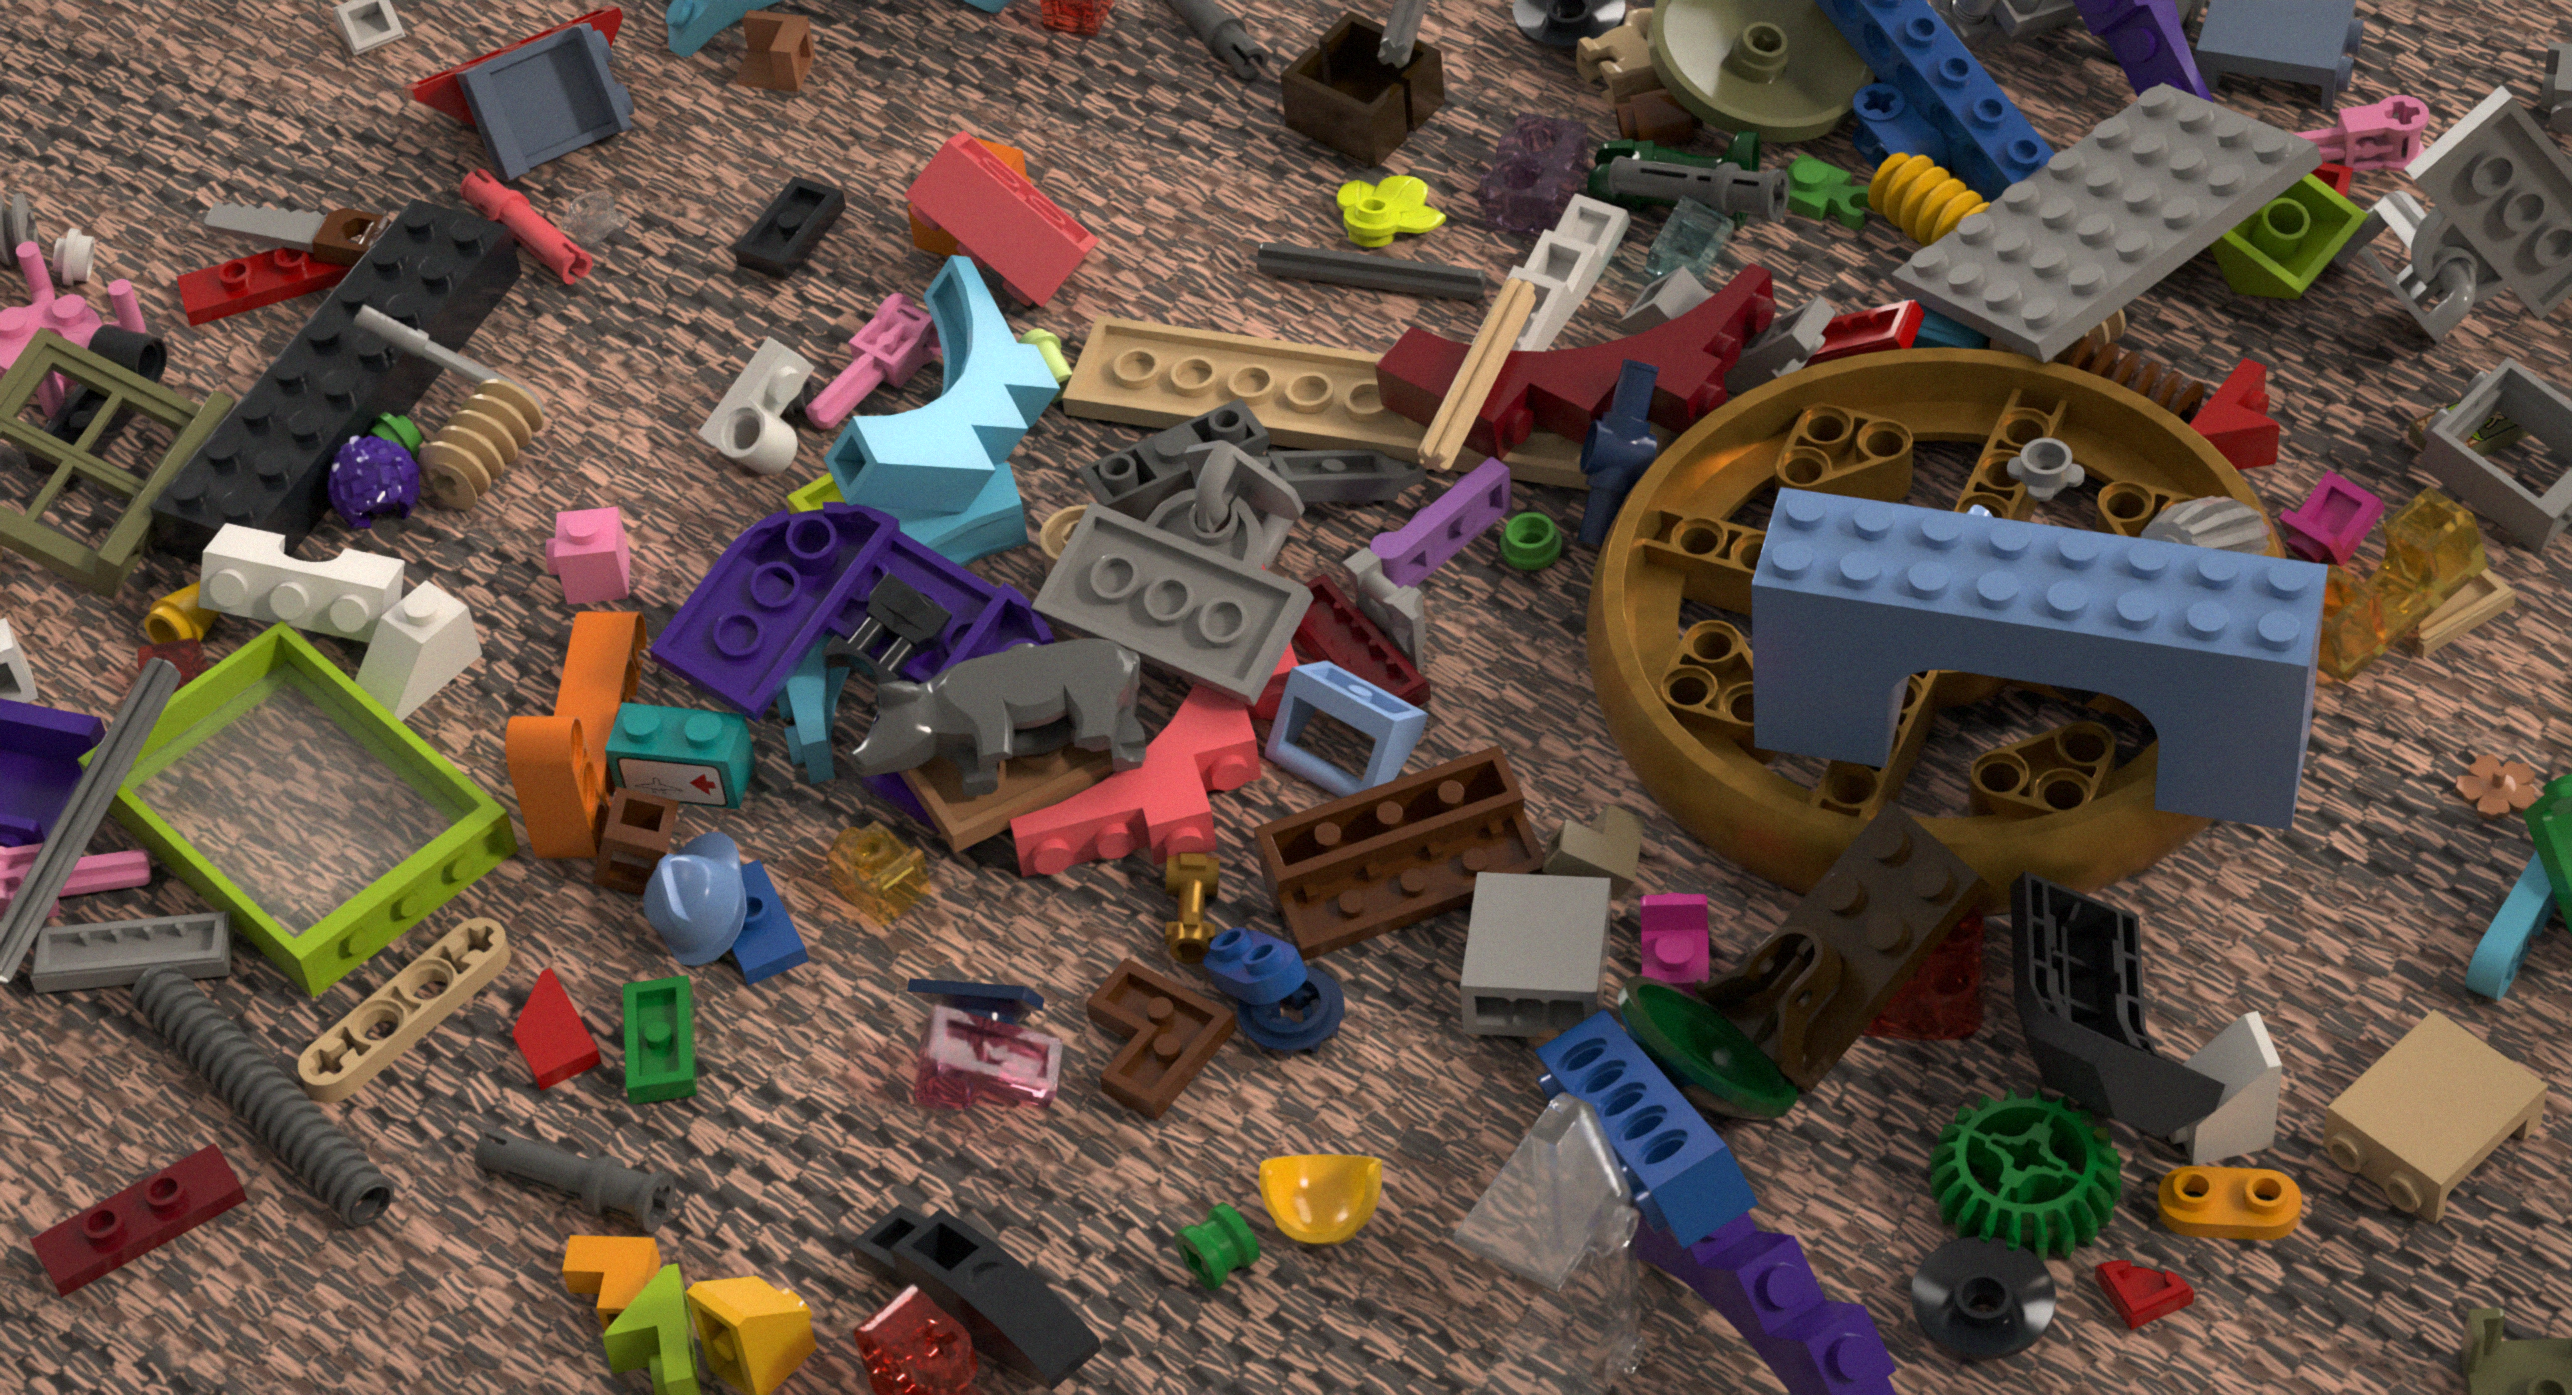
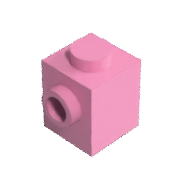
M618 507L557 512L555 538L546 539V561L549 574L560 576L567 604L628 599L630 551Z

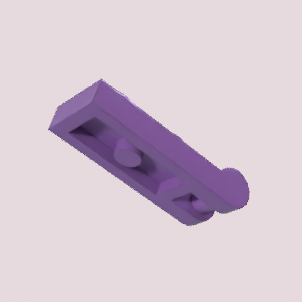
M1491 456L1474 471L1461 476L1449 491L1429 507L1420 509L1411 521L1398 532H1384L1375 536L1370 543V550L1381 558L1383 575L1398 588L1404 585L1414 588L1512 508L1509 467Z

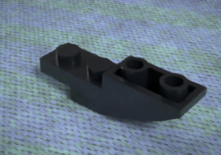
M899 1204L850 1243L857 1265L950 1316L955 1337L1051 1391L1102 1349L1100 1340L1094 1332L1044 1282L992 1240L941 1208L927 1219Z

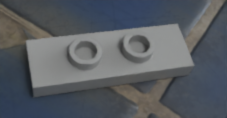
M230 911L40 928L36 937L30 980L36 993L135 984L145 971L161 963L175 964L190 979L229 976L235 922Z

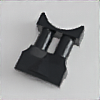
M888 572L869 594L870 602L866 610L867 617L848 640L845 641L838 635H835L822 651L825 669L836 667L854 668L867 674L878 686L879 684L900 681L898 675L914 656L919 658L925 652L935 650L940 644L942 633L952 619V613ZM885 635L893 642L878 661H875L868 654Z

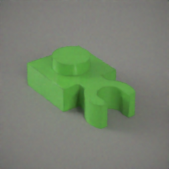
M1803 153L1786 170L1790 185L1788 209L1819 222L1831 212L1838 215L1839 221L1847 228L1862 230L1864 228L1865 212L1857 208L1865 207L1874 211L1868 202L1869 186L1859 185L1851 187V173Z

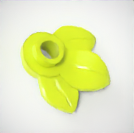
M1391 176L1382 180L1378 186H1373L1361 180H1354L1344 184L1337 194L1336 204L1344 211L1343 224L1349 230V239L1365 247L1386 246L1394 241L1396 232L1425 233L1434 230L1446 221L1445 214L1431 207L1424 206L1428 196V186L1421 179L1412 176Z

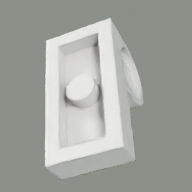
M768 336L699 430L698 434L724 454L760 474L776 475L783 472L792 463L796 455L798 442L794 430L779 416L789 402L800 393L803 383L815 367L796 352Z

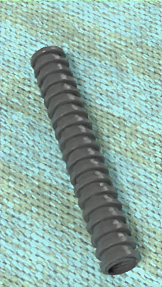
M161 963L151 967L140 976L131 994L134 1008L142 1013L145 1019L154 1025L156 1030L165 1036L173 1047L177 1048L179 1054L186 1058L190 1065L198 1070L201 1076L210 1082L218 1093L223 1095L224 1100L232 1105L236 1112L244 1117L247 1123L256 1129L264 1140L269 1142L274 1151L281 1154L282 1159L286 1163L293 1166L294 1171L303 1177L311 1188L317 1191L321 1199L328 1202L330 1208L338 1213L346 1224L351 1227H363L378 1219L389 1208L395 1192L393 1182L382 1174L375 1164L369 1161L365 1153L357 1149L353 1141L345 1137L344 1132L336 1127L332 1120L324 1115L317 1105L310 1102L309 1097L305 1093L298 1090L297 1085L289 1080L286 1074L277 1068L274 1062L265 1056L262 1050L253 1044L251 1039L242 1033L240 1028L230 1021L228 1016L219 1010L217 1005L207 998L206 994L196 987L194 982L184 975L178 966L173 963ZM370 1195V1197L365 1202L355 1207L358 1201ZM382 1207V1209L376 1215H374L370 1219L362 1221L370 1213Z

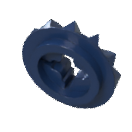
M1305 966L1308 975L1304 983L1296 991L1283 998L1286 1005H1291L1296 1011L1302 1010L1303 1022L1293 1023L1288 1016L1281 1017L1280 1000L1265 1005H1252L1239 999L1237 1014L1244 1039L1254 1040L1262 1054L1272 1049L1281 1050L1289 1060L1295 1050L1308 1048L1317 1054L1323 1040L1338 1037L1340 1022L1342 1018L1346 1017L1344 996L1334 979L1321 970Z

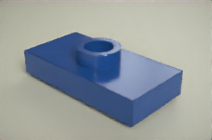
M759 859L741 866L742 880L746 891L747 912L743 928L729 949L748 986L809 961L806 948Z

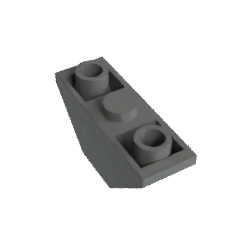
M1239 398L1078 468V474L1099 505L1145 522L1160 503L1180 491L1196 488L1193 482V473L1183 457L1188 446L1223 440L1233 444L1249 456H1261L1270 444V436L1242 398Z

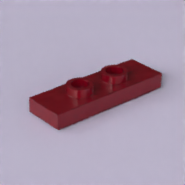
M1325 573L1303 584L1309 588L1314 599L1293 637L1317 662L1327 660L1415 707L1431 700L1430 684Z
M213 1143L29 1240L62 1298L245 1202L247 1197L219 1148Z

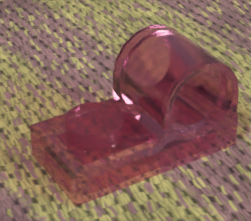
M935 1004L921 1034L914 1094L918 1101L931 1109H967L977 1101L982 1090L1049 1108L1058 1090L1063 1039Z

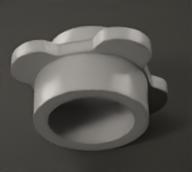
M2039 438L2030 441L2023 447L2020 457H2013L2007 465L2009 477L2020 480L2028 488V496L2035 501L2051 500L2063 488L2067 486L2077 487L2084 481V469L2080 465L2072 464L2070 448L2062 441L2053 438Z

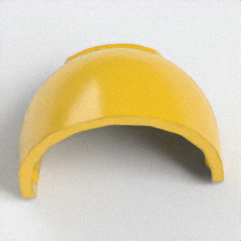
M1308 1154L1269 1158L1261 1162L1259 1169L1261 1195L1268 1212L1275 1220V1225L1291 1239L1301 1244L1340 1245L1356 1237V1232L1366 1225L1377 1208L1382 1187V1160L1368 1156L1343 1154Z

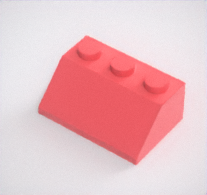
M965 130L951 137L943 144L903 195L914 204L910 211L920 222L936 232L941 227L947 230L960 241L956 249L963 256L970 257L974 265L981 269H984L987 264L1006 278L1002 283L1004 289L1026 306H1030L1033 301L1040 307L1045 306L1100 241Z

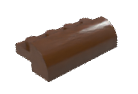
M1500 745L1254 827L1257 856L1270 900L1277 916H1282L1302 961L1472 904L1477 872L1548 875L1542 872L1545 855L1524 812V795Z

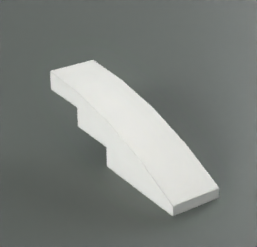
M1575 193L1555 231L1552 232L1544 229L1524 268L1513 266L1506 280L1515 277L1520 281L1528 280L1535 286L1533 293L1536 296V302L1511 350L1546 351L1604 271L1631 223L1627 210Z

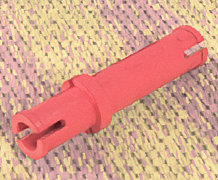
M481 168L477 169L479 177L471 171L463 179L460 186L461 197L485 214L488 218L487 220L509 226L512 237L539 261L553 270L566 284L571 285L575 282V278L568 271L578 278H582L590 272L593 263L592 257L566 238L563 233L546 219L533 211L529 206V200L522 193L505 188L487 170Z

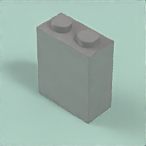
M1477 872L1460 984L1463 1034L1539 1037L1536 1035L1537 1033L1550 1029L1564 1033L1602 1010L1612 928L1611 878Z

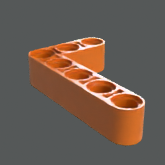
M640 611L578 612L572 628L554 716H512L508 721L505 736L507 766L536 858L587 859L599 857L600 840L603 839L612 802H608L610 792L615 791L605 748L622 702L629 703L630 696L637 695L643 660H638L639 650H646L647 646L646 623L643 613Z

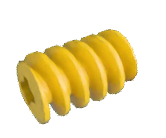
M1904 152L1892 154L1874 174L1868 189V202L1871 208L1882 216H1886L1891 224L1902 228L1907 236L1918 240L1923 248L1931 246L1951 232L1965 217L1976 213H1984L1990 206L1989 202L1983 203L1981 195L1972 190L1967 191L1966 185L1956 178L1951 179L1947 170L1939 166L1935 167L1933 160L1923 154L1912 158Z

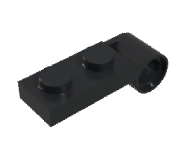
M104 324L95 331L88 346L89 351L156 384L165 371L167 348L164 341L155 336L111 324ZM79 384L42 431L74 446L108 398ZM121 405L87 453L100 458L136 411ZM27 450L24 452L30 469L53 475L59 467ZM72 473L68 480L80 483L83 478Z

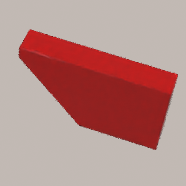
M548 968L542 971L512 1031L515 1045L541 1091L602 1063L595 1043L553 970Z

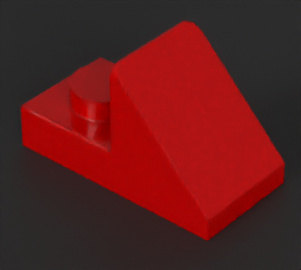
M2244 358L2189 424L2191 428L2208 440L2236 470L2273 465L2277 462L2279 423L2265 416L2270 402V396L2264 393L2267 366L2248 358Z

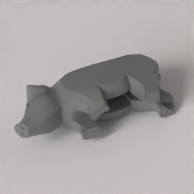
M1094 638L1077 639L1040 646L1032 643H1020L1011 646L1005 652L994 653L954 664L922 684L917 685L910 681H894L879 684V708L870 731L858 748L846 754V759L859 775L868 777L912 770L928 762L934 756H941L951 761L963 777L962 790L965 796L992 794L998 788V762L1010 759L1013 756L1047 753L1061 748L1071 741L1074 742L1075 748H1086L1092 752L1102 750L1110 752L1112 754L1114 771L1123 772L1138 769L1143 766L1147 756L1143 726L1134 717L1137 708V691L1140 687V656L1137 652L1128 651L1115 641Z

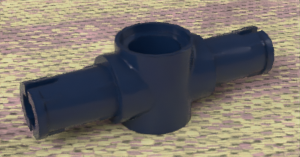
M1623 359L1610 413L1603 412L1602 420L1595 419L1589 426L1580 456V472L1587 475L1585 484L1591 486L1577 537L1579 541L1598 546L1603 545L1606 534L1626 496L1654 462L1657 437L1655 434L1649 433L1651 423L1646 422L1660 367Z

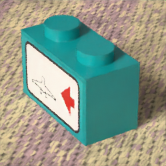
M622 702L605 748L615 789L617 786L677 800L679 804L740 809L756 763L745 714Z

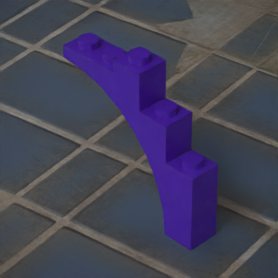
M2073 0L2092 37L2105 36L2138 97L2145 90L2164 83L2214 103L2193 60L2180 24L2175 0Z
M1618 1184L1600 1194L1627 1250L1632 1256L1653 1263L1677 1277L1716 1308L1751 1344L1791 1395H1897L1888 1378L1890 1374L1897 1370L1865 1305L1826 1300L1794 1235L1757 1231L1747 1211L1683 1250L1666 1228L1657 1234L1653 1233L1638 1207L1635 1209L1632 1207Z

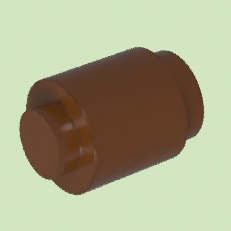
M1666 88L1628 96V102L1615 104L1621 140L1633 139L1635 142L1653 140L1656 146L1668 147L1694 141L1693 129L1703 127L1702 119L1681 105Z

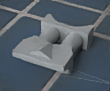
M1364 547L1341 563L1355 592V606L1387 634L1386 638L1418 671L1424 667L1423 646L1427 643L1422 592L1416 587L1412 588L1408 585L1398 588L1383 575L1381 558L1367 547Z

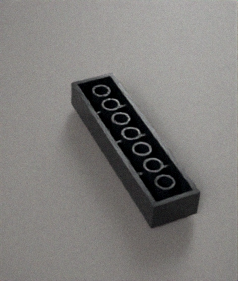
M412 198L151 504L149 508L166 554L202 566L204 549L225 523L285 535L284 554L290 557L332 506L328 499L327 484L330 479L331 465L334 462L335 455L341 451V446L349 443L350 438L358 435L360 438L368 437V431L377 425L376 418L383 412H388L395 418L399 415L406 416L445 369L422 356L416 358L354 326V320L362 305H367L416 331L420 329L429 334V340L458 353L522 275L510 227Z

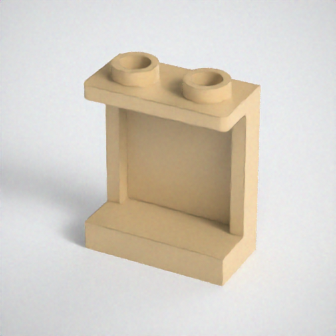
M2434 1009L2327 1107L2323 1147L2328 1150L2331 1158L2342 1169L2350 1173L2361 1172L2381 1186L2395 1206L2405 1212L2411 1213L2416 1211L2436 1224L2444 1216L2447 1196L2455 1186L2512 1133L2524 1141L2541 1125L2548 1085Z

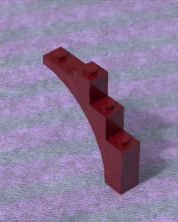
M1751 262L1721 291L1682 316L1637 335L1590 347L1545 352L1511 350L1462 445L1488 458L1492 456L1501 462L1515 445L1525 442L1536 423L1583 446L1585 436L1592 421L1595 419L1602 420L1603 412L1610 413L1623 359L1660 367L1646 420L1681 436L1712 411L1726 404L1727 390L1724 384V373L1729 372L1739 359L1741 350L1755 334L1764 332L1771 324L1776 312L1771 271ZM1411 326L1375 364L1382 406L1429 429L1472 345L1450 341Z

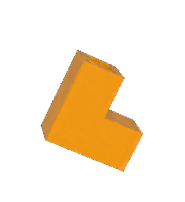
M570 1235L562 1273L569 1293L599 1294L596 1309L603 1330H607L659 1272L661 1258L655 1238Z

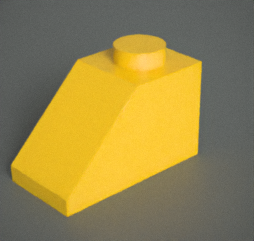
M750 1276L695 1282L686 1291L709 1370L745 1395H770L817 1349L810 1323L812 1313L807 1304L790 1289L783 1288L778 1291L759 1277Z

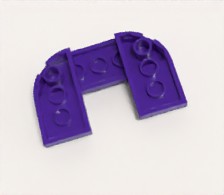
M822 502L823 509L804 511L788 515L787 509L776 512L758 521L739 535L722 553L649 651L653 662L738 713L745 714V717L757 723L823 634L831 638L838 635L845 641L848 640L867 617L866 610L870 602L869 594L888 572L952 613V619L942 633L940 644L935 650L925 652L919 658L914 656L898 675L903 681H910L917 685L922 684L948 667L962 661L1005 652L1011 646L1020 643H1032L1037 646L1053 644L1054 637L1042 615L1031 609L1032 603L1018 590L1006 582L998 589L900 531V524L897 518L885 512L858 504L848 506L844 502ZM884 635L868 656L878 661L893 641ZM898 772L862 777L863 788L940 833ZM975 844L965 849L971 851Z

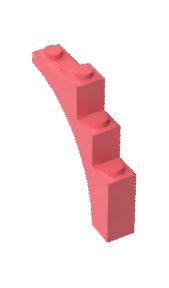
M1263 563L1261 569L1266 570V569H1265V566H1264V563ZM1291 641L1255 706L1194 683V686L1172 721L1146 747L1147 756L1142 767L1123 772L1116 771L1102 782L1056 805L1009 819L1022 877L1038 873L1046 875L1057 874L1071 865L1103 857L1118 859L1128 855L1132 850L1149 847L1154 865L1166 863L1167 855L1180 856V852L1207 853L1217 850L1212 811L1206 792L1216 789L1224 791L1234 790L1248 781L1261 779L1257 740L1250 721L1259 719L1275 720L1292 667L1299 666Z

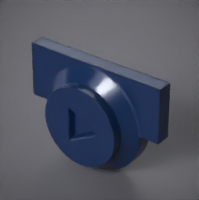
M909 978L907 992L926 1003L941 1004L948 1011L947 1021L962 1028L983 1032L1014 1033L1017 1029V1023L1028 1018L1031 1015V1010L1042 1011L1044 998L1026 986Z

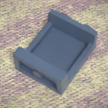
M2211 0L2196 47L2195 65L2209 93L2216 94L2222 71L2318 85L2322 88L2320 109L2332 111L2337 91H2349L2354 57H2347L2348 53L2359 54L2364 31V20L2354 19L2356 0Z
M590 23L576 24L455 74L496 174L500 179L511 180L530 172V168L612 134L623 133L633 129L629 115L634 114L631 97L623 83L615 84L607 63L613 61L608 41L601 30L593 31Z

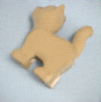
M1652 8L1632 9L1625 15L1623 26L1611 29L1594 40L1588 37L1578 40L1576 53L1578 73L1587 83L1603 76L1609 85V89L1600 92L1601 97L1614 111L1615 104L1628 102V96L1658 90L1663 87V83L1655 72L1648 51L1647 33L1653 12Z

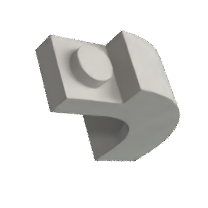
M1682 265L1650 283L1620 323L1632 336L1682 316L1712 297V295ZM1819 295L1790 312L1773 318L1769 327L1762 333H1756L1741 350L1739 359L1729 372L1724 373L1725 389L1741 395L1780 376L1801 370L1808 359L1824 344L1826 338L1821 333L1836 312Z

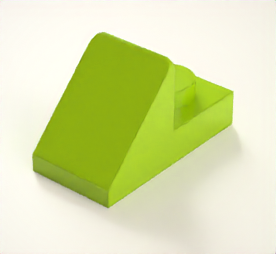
M678 1263L663 1266L603 1334L602 1341L614 1374L650 1367L655 1395H701L690 1306Z

